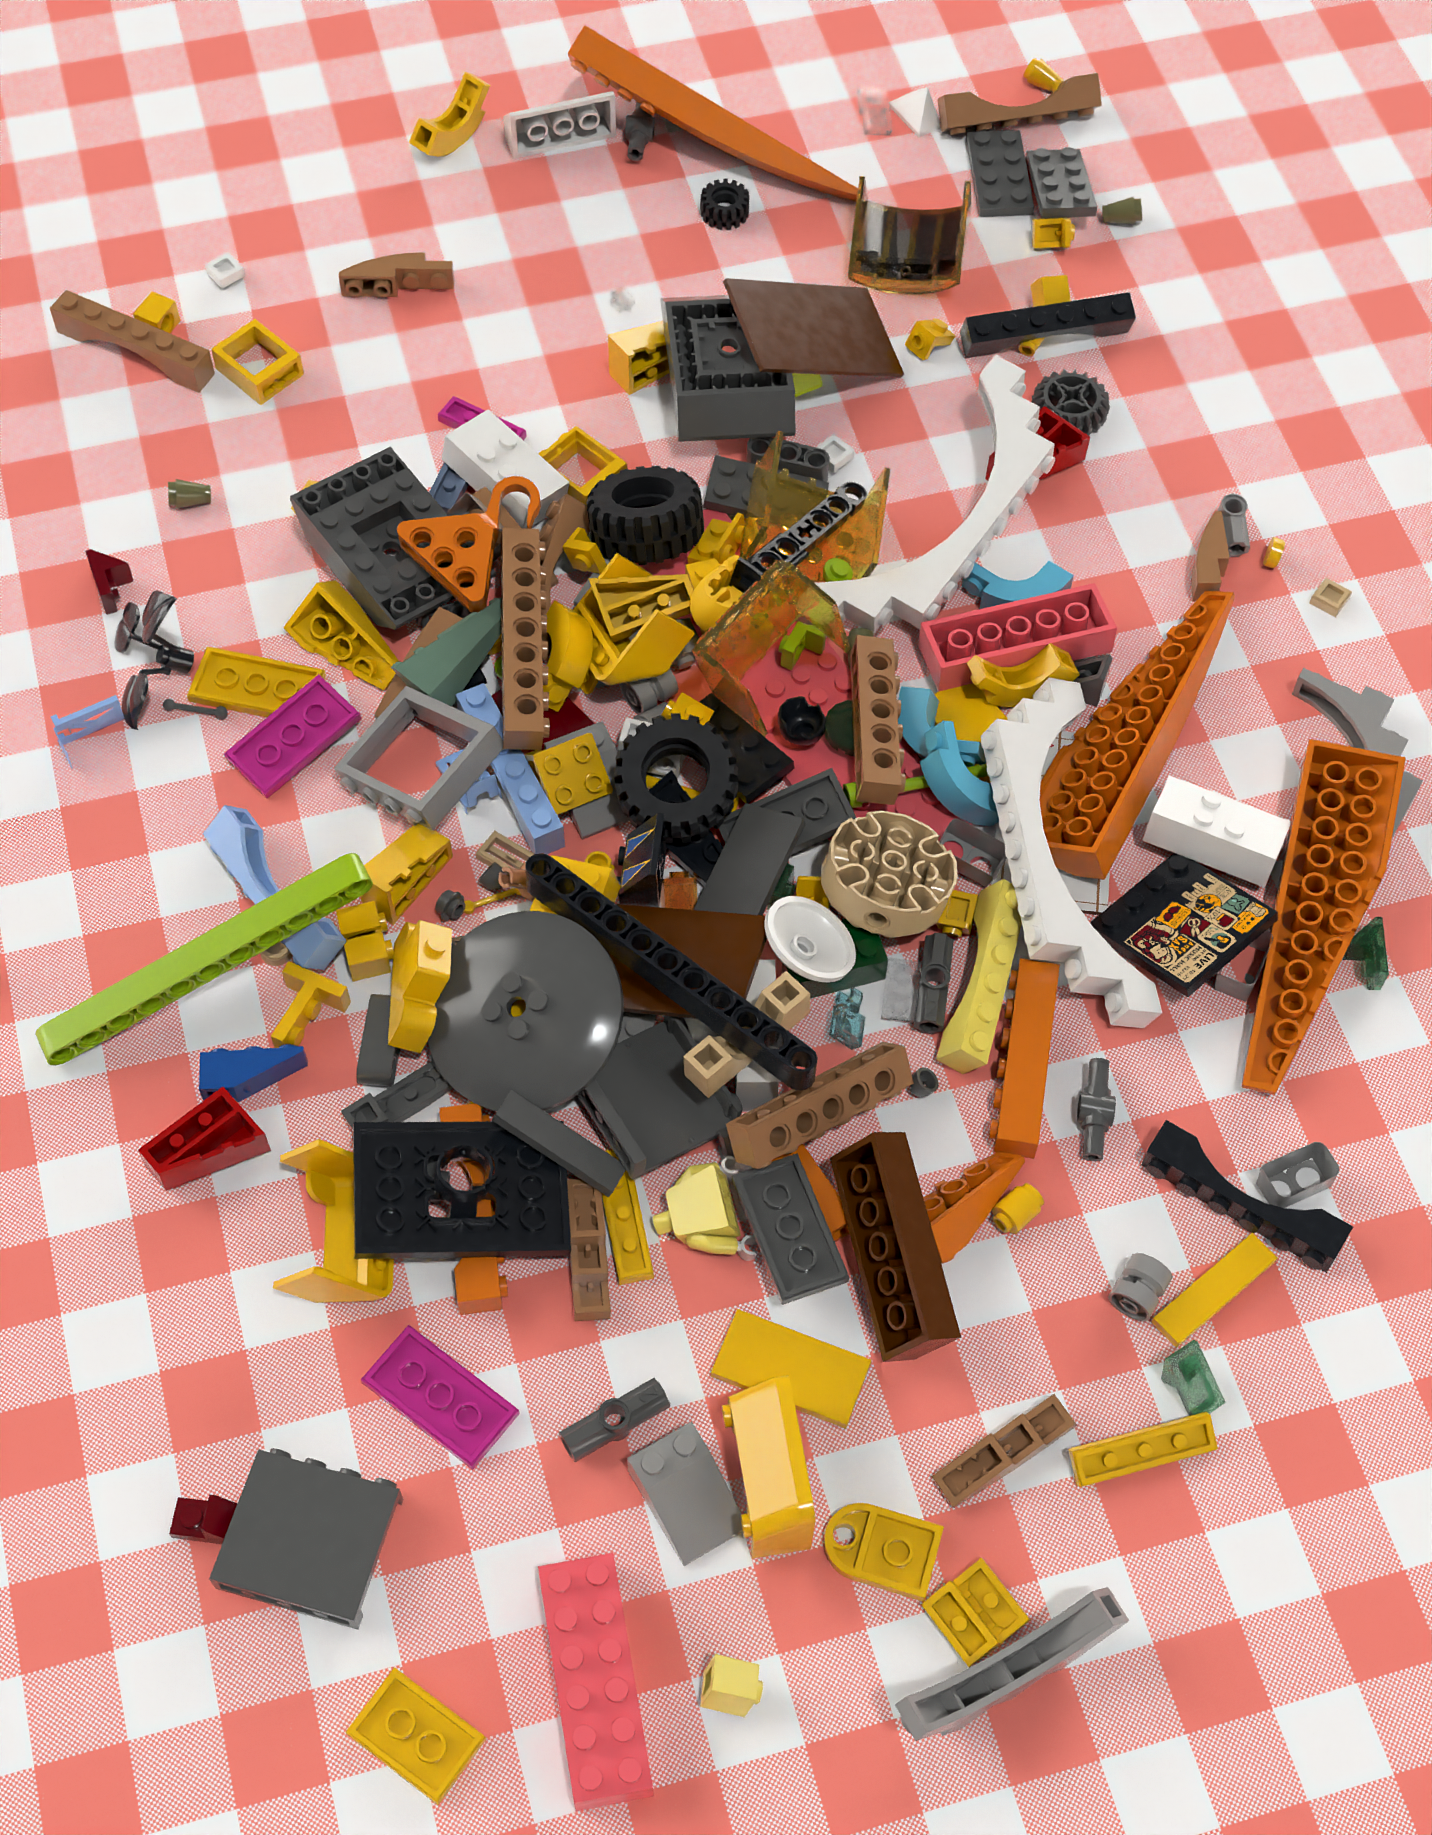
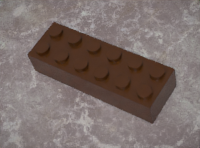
M873 1132L830 1157L882 1360L883 1362L915 1360L962 1337L906 1133Z

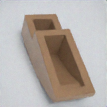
M1215 511L1201 537L1192 569V601H1196L1205 591L1220 590L1221 577H1224L1230 559L1222 511Z

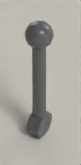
M166 699L163 702V707L167 711L179 709L215 715L219 720H224L228 716L227 709L223 706L212 709L175 703L172 699Z

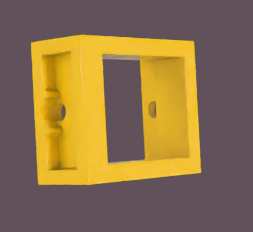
M256 319L242 326L238 331L211 349L216 369L260 405L304 375L301 355ZM259 343L278 359L254 376L235 359Z
M575 426L567 433H563L554 444L539 453L556 470L576 453L601 470L582 487L577 486L565 477L570 482L567 494L587 505V497L596 483L600 480L604 481L606 476L612 473L618 474L620 470L627 469V463L578 426Z

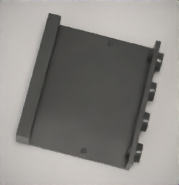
M665 1016L663 1022L617 1043L604 1069L587 1088L577 1095L632 1180L719 1137L717 1131L726 1127V1123L741 1116L742 1104L735 1093H730L725 1085L708 1098L685 1076L683 1056L700 1042L698 1040L695 1041L690 1035L687 1022L683 1017Z

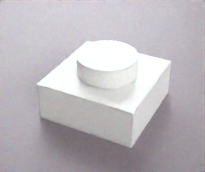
M229 252L205 264L206 272L221 288L245 276L244 268Z
M835 434L816 447L825 450L829 454V470L833 473L854 458L855 450Z

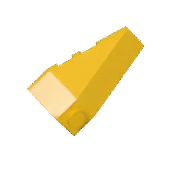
M336 580L316 583L283 627L303 649L328 659V662L335 666L340 665L346 668L353 675L383 691L387 690L396 674L391 667L400 661L357 601Z

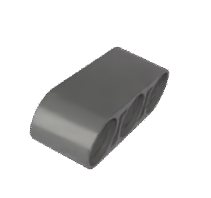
M760 437L748 440L746 462L827 482L830 456L825 450L774 437Z
M371 994L357 1064L358 1084L388 1087L394 1084L400 1048L388 1045L391 995Z

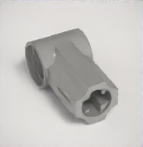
M1233 493L1223 497L1218 511H1222L1229 557H1239L1242 554L1248 553L1250 549L1245 516L1248 504L1244 497Z

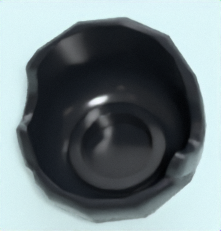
M803 696L787 699L780 705L778 725L781 735L787 741L801 746H808L817 742L825 734L827 719L823 711H821L820 705L812 706L808 704Z

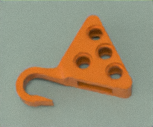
M511 476L499 481L493 488L487 511L484 513L408 520L400 522L397 526L401 548L471 613L480 612L487 607L503 498L511 492H522L530 498L527 516L528 529L532 528L534 520L540 512L541 502L538 488L527 478ZM424 542L430 544L425 548L417 547L420 543ZM463 543H473V545L469 548L461 547ZM443 562L451 563L446 568L438 567ZM464 582L473 583V585L468 588L460 587V585Z

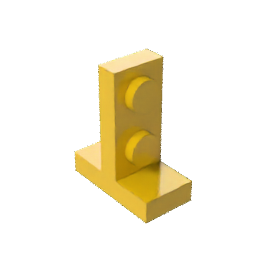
M288 961L282 974L286 987L298 992V994L271 1035L274 1048H279L285 1044L298 1046L304 1037V1029L310 1020H314L318 1016L322 1003L345 1013L351 1003L347 986Z

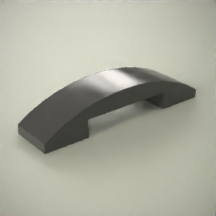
M429 1055L430 1062L375 1097L371 1093L365 1095L341 1110V1113L352 1129L353 1122H402L438 1100L453 1087L437 1068L432 1055Z

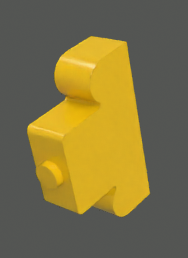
M419 920L417 924L406 922L396 938L392 967L388 1032L389 1046L421 1053L431 1036L437 1016L435 1003L450 978L452 928Z

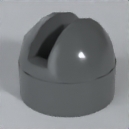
M494 862L480 876L478 882L489 890H499L502 888L498 880L499 873L505 872L501 870V866Z
M922 1067L912 1074L914 1084L910 1085V1091L913 1095L923 1098L938 1089V1079L930 1069Z

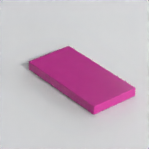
M318 674L227 750L224 756L267 799L362 718L360 713Z
M410 1325L402 1331L361 1378L362 1384L472 1470L520 1414L519 1409Z

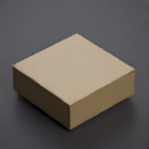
M1325 578L1311 597L1309 603L1336 618L1350 599L1352 591Z

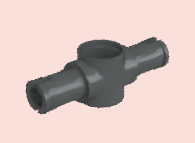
M638 102L632 115H627L625 138L629 141L628 157L633 161H639L643 158L645 145L648 141L652 142L654 137V117L641 109V104Z
M1104 1058L1090 1059L1088 1086L1084 1088V1092L1080 1093L1078 1100L1077 1123H1081V1129L1084 1130L1083 1159L1096 1162L1103 1160L1105 1132L1109 1130V1127H1112L1115 1116L1116 1097L1111 1096V1090L1108 1088L1110 1061Z

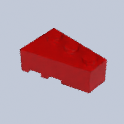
M1044 406L1040 409L1038 420L1041 421V424L1036 434L1055 444L1053 452L1055 462L1051 470L1047 474L1043 472L1039 480L1084 461L1090 441V436ZM995 451L989 456L985 479L988 481L994 466Z
M223 1086L138 1149L145 1167L166 1191L271 1151L263 1130Z

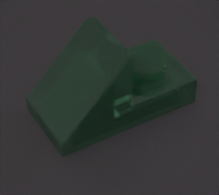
M1375 917L1354 935L1342 959L1361 961V976L1366 977L1367 990H1381L1389 975L1382 917Z
M1191 1341L1165 1358L1161 1380L1163 1383L1176 1388L1188 1416L1202 1412L1210 1414L1226 1403L1198 1341Z

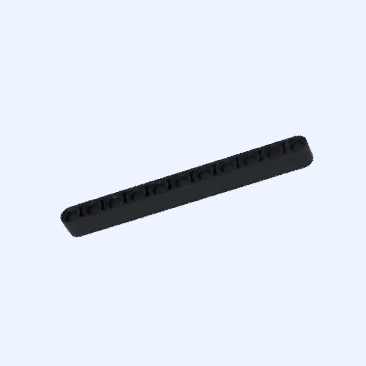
M541 853L534 854L528 858L525 865L526 888L533 897L557 915L581 925L604 946L608 953L785 1085L799 1091L806 1090L813 1085L818 1057L810 1046L554 858ZM800 1066L806 1069H798L796 1067Z

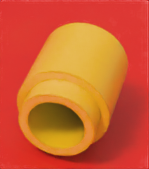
M1028 1183L1016 1186L993 1207V1222L1002 1232L1017 1234L1041 1212L1040 1207L1044 1205V1199L1039 1191Z

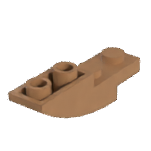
M425 252L393 254L370 259L352 265L340 271L338 275L342 296L398 297V289H454L455 284L453 261H426Z

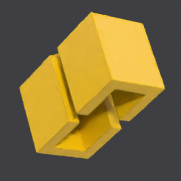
M375 901L337 909L336 915L340 931L346 939L344 948L352 982L392 973L389 960L393 959V946L391 939L384 941L382 932L388 931L384 912L377 913Z

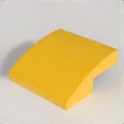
M982 1557L955 1580H950L921 1604L969 1668L1031 1621Z

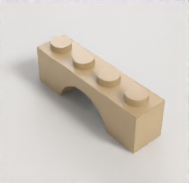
M786 971L761 991L754 1006L789 1031L810 1013V993ZM708 1035L683 1056L685 1076L708 1098L753 1061L721 1036L713 1037L711 1035Z

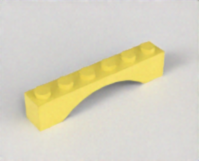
M1005 879L980 891L973 917L978 932V951L975 966L963 999L944 1029L936 1059L961 1074L970 1072L988 1063L1022 926L1014 886Z

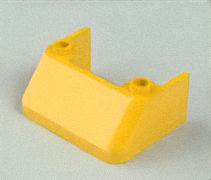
M616 553L598 576V579L637 578L653 576V574ZM591 587L573 609L590 623L593 632V653L589 668L595 678L606 685L648 679L666 673L670 669L672 662L695 634L693 630L656 609L632 641L627 637L612 642Z
M317 1139L280 1155V1162L306 1172V1189L308 1194L314 1201L326 1206L323 1268L313 1266L273 1282V1289L315 1303L376 1301L387 1297L393 1289L394 1259H354L353 1152Z
M788 1375L774 1377L729 1396L728 1405H722L725 1428L732 1427L733 1434L736 1436L747 1499V1514H741V1523L744 1538L751 1537L752 1559L811 1549L815 1528L814 1503L791 1381Z

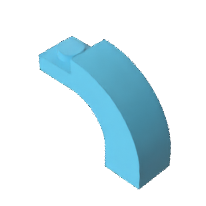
M1048 561L1031 578L1012 581L998 577L974 562L970 575L966 579L963 578L962 587L970 594L981 598L979 609L1070 589L1074 575Z
M901 686L898 700H901V713L898 724L903 725V737L919 758L923 760L928 756L924 734L935 726L939 700L931 689ZM957 740L960 756L966 767L974 766L975 764H986L984 750L980 742Z
M943 720L924 734L928 756L920 761L924 777L937 799L954 815L972 824L993 826L999 822V817L993 800L991 783L978 779L967 769L960 756L954 723Z

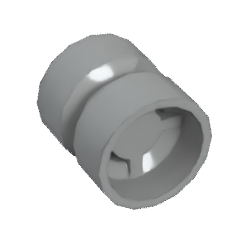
M670 669L658 677L620 684V689L626 702L637 714L657 706V700L663 702L677 694L679 690L676 678Z
M1135 1253L1132 1254L1122 1272L1123 1277L1118 1278L1108 1298L1110 1303L1124 1315L1138 1321H1148L1159 1302L1158 1297L1163 1296L1173 1276L1171 1271L1159 1260L1146 1254Z

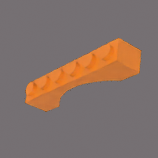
M475 1103L439 1108L440 1122H490L489 1114L482 1115L481 1106ZM454 1161L467 1177L470 1185L471 1183L484 1182L486 1171L480 1163L476 1161ZM486 1199L478 1202L476 1217L495 1215L491 1200ZM504 1257L461 1258L454 1269L460 1315L503 1310L502 1297H508L506 1275L499 1276L498 1264L505 1263Z

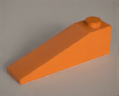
M998 1151L963 1170V1177L948 1182L942 1180L934 1184L936 1191L923 1197L942 1264L951 1261L956 1253L967 1246L1024 1165V1156Z

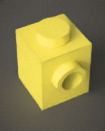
M715 1654L703 1672L700 1707L745 1717L752 1706L760 1702L762 1696L763 1682L758 1680L760 1664Z

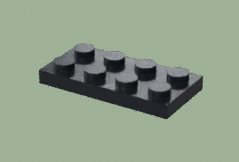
M713 693L699 701L714 711L708 722L716 727L718 735L721 733L725 735L729 741V748L734 750L738 767L737 797L744 803H750L795 769L794 761Z

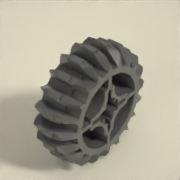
M1063 369L1060 374L1053 371L1050 377L1044 376L1041 383H1038L1037 387H1035L1031 401L1039 406L1040 409L1044 406L1088 436L1092 432L1097 433L1100 426L1104 425L1110 409L1109 393L1105 391L1104 384H1098L1097 377L1088 378L1087 372L1082 375L1077 374L1076 369L1072 373H1068Z

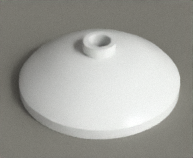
M788 896L777 900L766 913L764 926L768 942L779 960L796 974L813 981L835 982L845 977L853 968L856 959L853 939L841 920L823 905L808 898Z

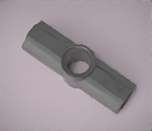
M943 933L926 935L914 1028L927 1034L943 1032L954 939ZM936 981L941 985L934 986L929 984L928 982Z
M652 1378L620 1398L606 1400L601 1404L599 1410L559 1432V1436L569 1456L574 1462H577L611 1441L623 1440L632 1429L670 1408V1402L660 1383L655 1378ZM612 1414H619L624 1418V1421L617 1426L609 1425L605 1420Z

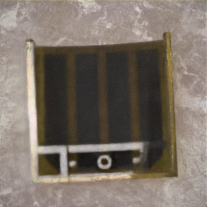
M859 176L848 279L874 290L905 295L936 293L959 285L972 208L971 181H965L963 203L961 206L943 209H909L888 206L868 200L865 176Z

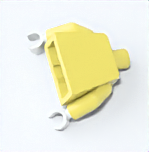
M726 1156L722 1160L721 1165L712 1162L689 1166L675 1182L674 1186L666 1191L665 1195L669 1210L653 1216V1224L657 1233L663 1235L674 1231L675 1236L692 1249L724 1255H735L738 1252L740 1258L745 1261L755 1259L759 1252L748 1251L745 1248L746 1244L756 1245L757 1242L754 1235H746L742 1241H738L736 1238L741 1236L728 1183H732V1175L740 1173L741 1170L731 1171L727 1169L735 1166V1158Z

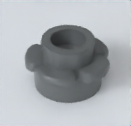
M447 890L438 898L435 910L441 915L442 920L458 919L463 914L465 903L464 896L460 892Z

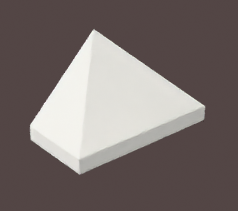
M928 87L905 94L890 101L888 104L889 108L918 138L939 129L941 126Z

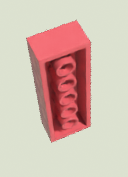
M1092 583L921 622L919 649L937 690L943 691L973 683L971 680L972 673L967 662L975 655L997 666L1012 667L1032 659L1049 643L1068 652L1073 661L1113 652L1117 626L1096 584Z
M614 1553L538 1566L576 1812L654 1797Z

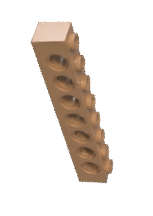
M502 527L503 749L542 750L543 737H549L550 721L549 718L543 717V711H548L549 692H543V685H548V666H542V659L547 660L548 641L542 640V634L547 633V615H541V609H546L547 598L546 591L541 590V585H545L546 566H540V560H545V542H540L539 529Z

